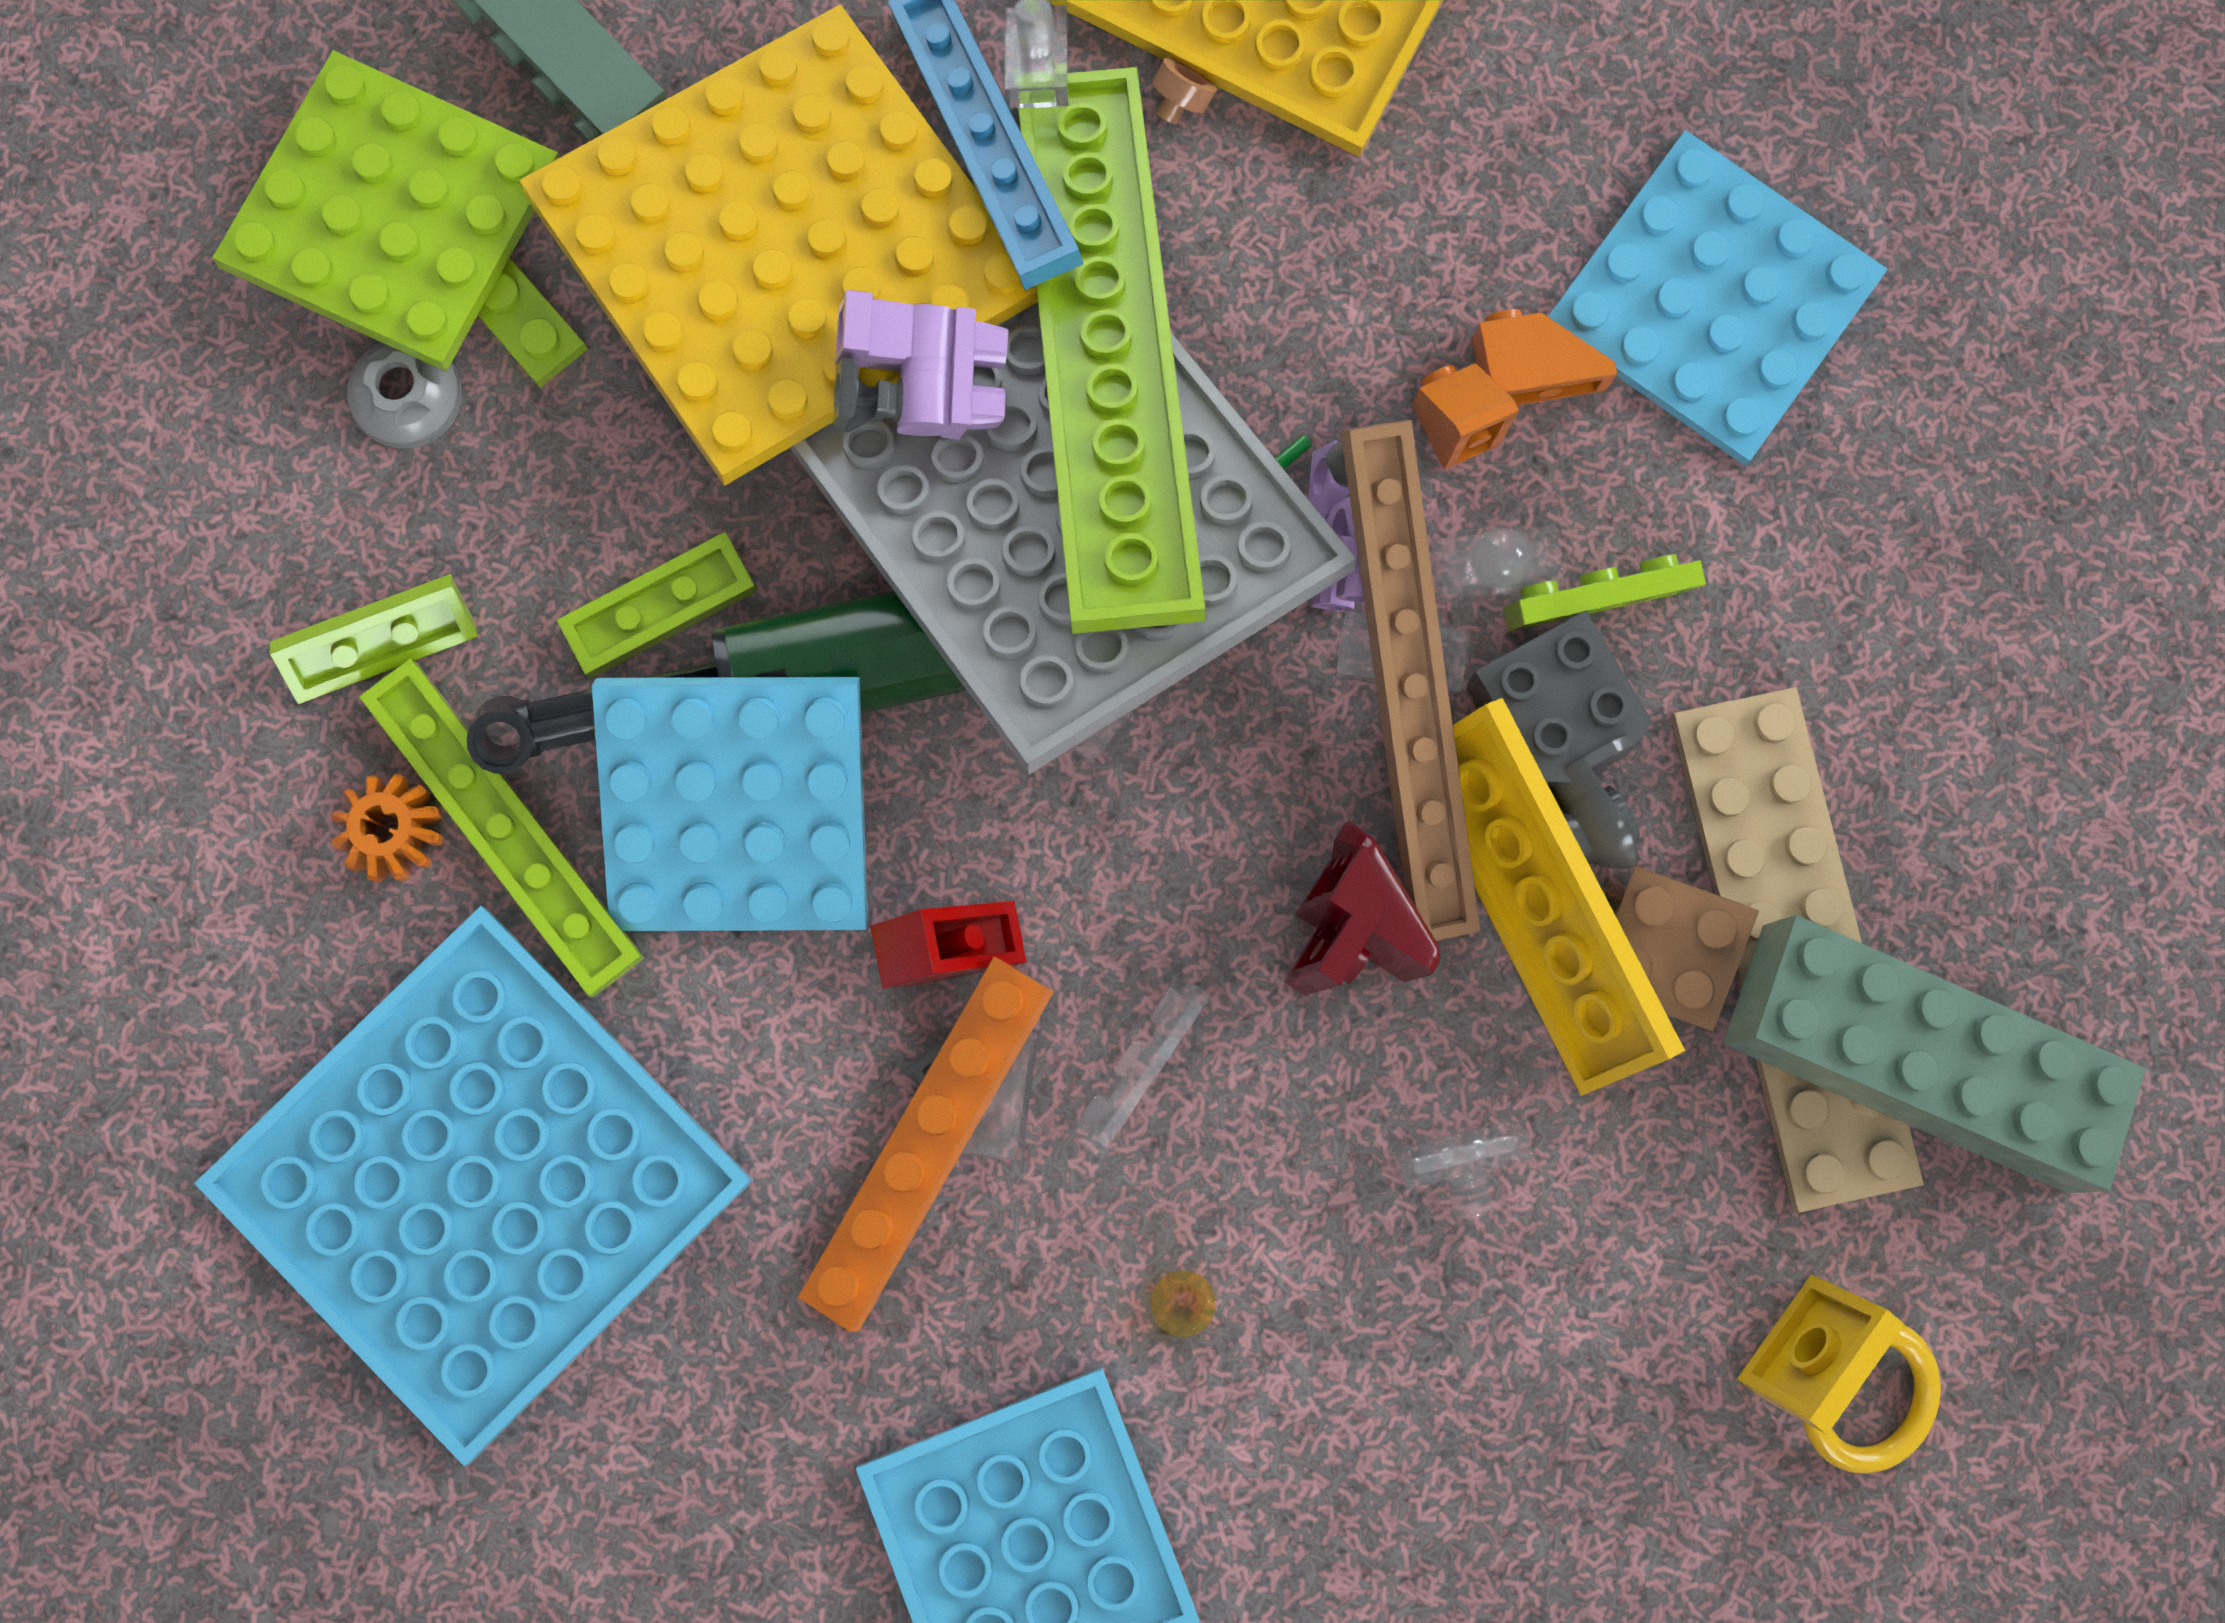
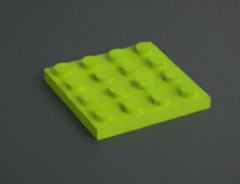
M333 50L212 258L218 268L447 372L535 212L524 196L519 180L559 158V155L554 150Z

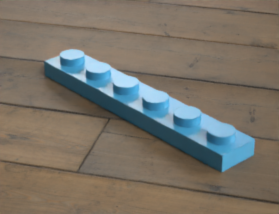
M955 0L888 1L900 33L1024 290L1083 265L1080 251Z

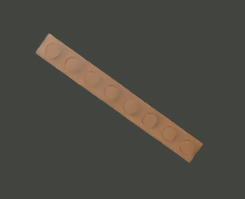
M1400 420L1342 430L1340 432L1404 888L1436 941L1479 932V917L1412 420Z

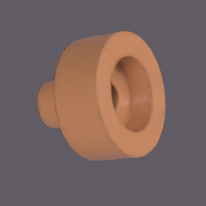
M1164 58L1152 80L1155 89L1164 96L1156 113L1162 119L1172 124L1178 123L1185 109L1195 113H1205L1217 91V87L1212 81L1173 58Z

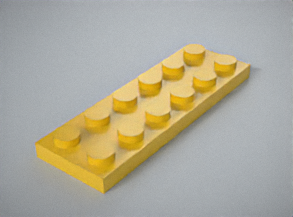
M1503 698L1485 704L1453 724L1474 887L1580 1095L1583 1096L1643 1071L1685 1051Z

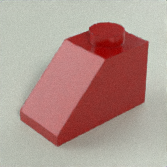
M1015 901L919 909L870 926L882 989L920 985L985 972L993 957L1001 959L1011 966L1027 963Z

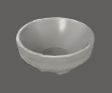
M379 342L369 348L354 365L347 384V401L358 426L372 440L384 446L398 449L417 448L436 440L453 424L462 402V382L458 370L453 363L445 372ZM397 367L410 370L414 377V384L406 396L391 400L381 395L379 384L382 376L387 371Z

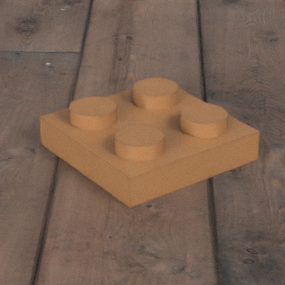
M1636 866L1632 872L1616 918L1666 1014L1714 1032L1759 910Z

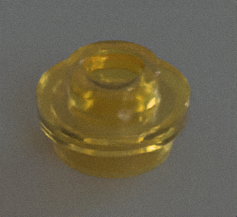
M1187 1270L1174 1271L1161 1278L1154 1287L1150 1302L1151 1312L1156 1323L1165 1332L1178 1337L1193 1336L1203 1331L1213 1319L1216 1309L1215 1294L1210 1284L1199 1274ZM1178 1291H1188L1195 1298V1308L1187 1316L1176 1315L1171 1309V1298Z

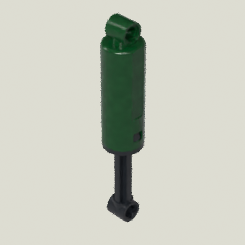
M894 590L711 630L716 662L642 677H860L861 714L967 691ZM592 689L530 702L529 699L521 700L513 696H496L485 701L477 710L467 734V750L472 760L482 769L492 773H509L519 769L529 758L542 755L543 751L596 740ZM495 722L510 724L517 730L520 740L511 746L495 744L486 733V727Z

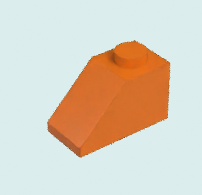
M1507 309L1492 313L1485 318V322L1479 323L1471 340L1476 364L1514 399L1517 406L1603 392L1608 389L1617 375L1616 365L1613 360L1542 312L1522 315L1519 309Z
M1476 363L1457 371L1455 365H1448L1430 373L1422 379L1421 384L1423 387L1418 389L1412 404L1444 470L1499 446L1519 412L1514 399Z

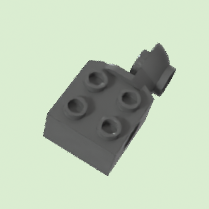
M1584 611L1475 670L1466 687L1478 708L1503 698L1548 787L1563 810L1562 814L1588 864L1594 863L1601 867L1613 869L1633 868L1637 866L1639 860L1634 841L1638 840L1640 835L1635 817L1619 792L1611 786L1603 788L1597 776L1604 773L1608 766L1625 758L1630 753L1633 747L1641 741L1652 720L1587 611Z

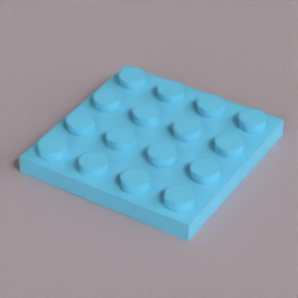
M1685 130L1548 317L1613 360L1616 365V376L1746 466L1888 269Z
M860 677L595 679L592 684L607 905L608 914L622 931L866 930L868 924Z
M1103 1367L856 1467L859 1480L913 1623H1201Z

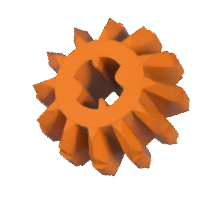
M394 774L386 786L379 777L375 775L367 776L365 796L351 788L344 791L343 796L345 800L352 805L350 812L334 811L330 815L333 822L346 827L347 830L337 834L331 842L334 848L341 851H349L344 865L349 870L358 872L366 867L367 879L377 883H381L390 871L394 879L404 882L410 876L408 859L425 869L431 866L432 861L430 857L420 849L423 843L433 846H440L444 843L442 835L426 829V826L438 823L443 818V813L441 809L435 806H426L431 795L427 788L418 785L409 789L408 779L402 775ZM386 815L398 821L397 830L389 829V832L394 836L388 841L376 836L375 832L377 826L385 827L380 820Z

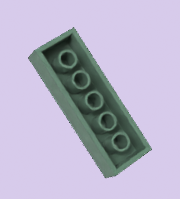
M1798 915L1762 926L1723 1045L2065 1193L2104 1192L2111 1190L2146 1068Z

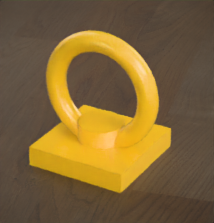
M1812 1274L1737 1378L1739 1382L1759 1397L1802 1420L1808 1440L1818 1454L1827 1462L1839 1469L1860 1474L1884 1471L1908 1458L1922 1444L1930 1432L1938 1412L1941 1395L1940 1374L1936 1359L1930 1347L1919 1334L1906 1326L1889 1310ZM1892 1347L1904 1356L1912 1371L1914 1391L1910 1409L1899 1428L1884 1441L1865 1447L1850 1445L1840 1439L1832 1427L1887 1349Z

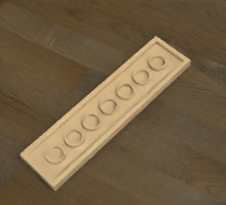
M1797 687L1673 713L1670 717L1714 894L1759 910L1735 974L1739 994L1762 926L1798 915L1862 943ZM1756 1059L1794 1213L1924 1185L1908 1124Z

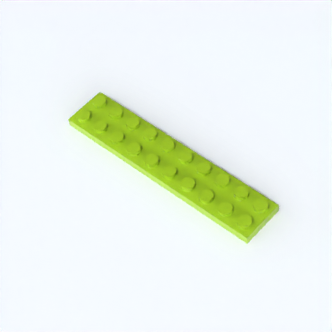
M1137 67L1015 78L1020 132L1080 251L1083 262L1081 266L1036 285L1072 634L1205 621V601Z

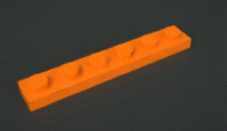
M993 957L800 1292L799 1299L849 1332H857L861 1329L1052 997L1053 990L1003 960Z

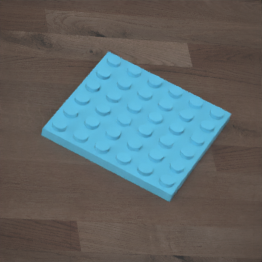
M480 906L194 1184L465 1467L471 1464L754 1179L487 908Z

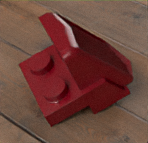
M1350 821L1345 822L1334 840L1332 860L1328 861L1295 914L1316 928L1284 980L1286 984L1303 995L1332 989L1333 987L1340 986L1343 981L1350 984L1361 972L1367 960L1404 982L1432 975L1440 963V950L1436 940L1378 843Z

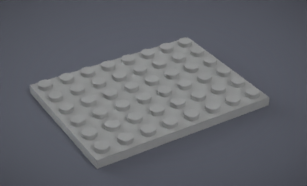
M1038 302L998 325L1008 329V350L1003 367L1000 369L974 366L973 385L1004 388L1005 416L998 428L967 429L960 439L940 438V435H904L897 433V423H895L893 418L885 417L884 420L879 422L862 424L850 432L837 431L833 428V423L790 447L792 453L1028 775L1355 571L1356 557L1171 333L1205 601V621L1072 634Z

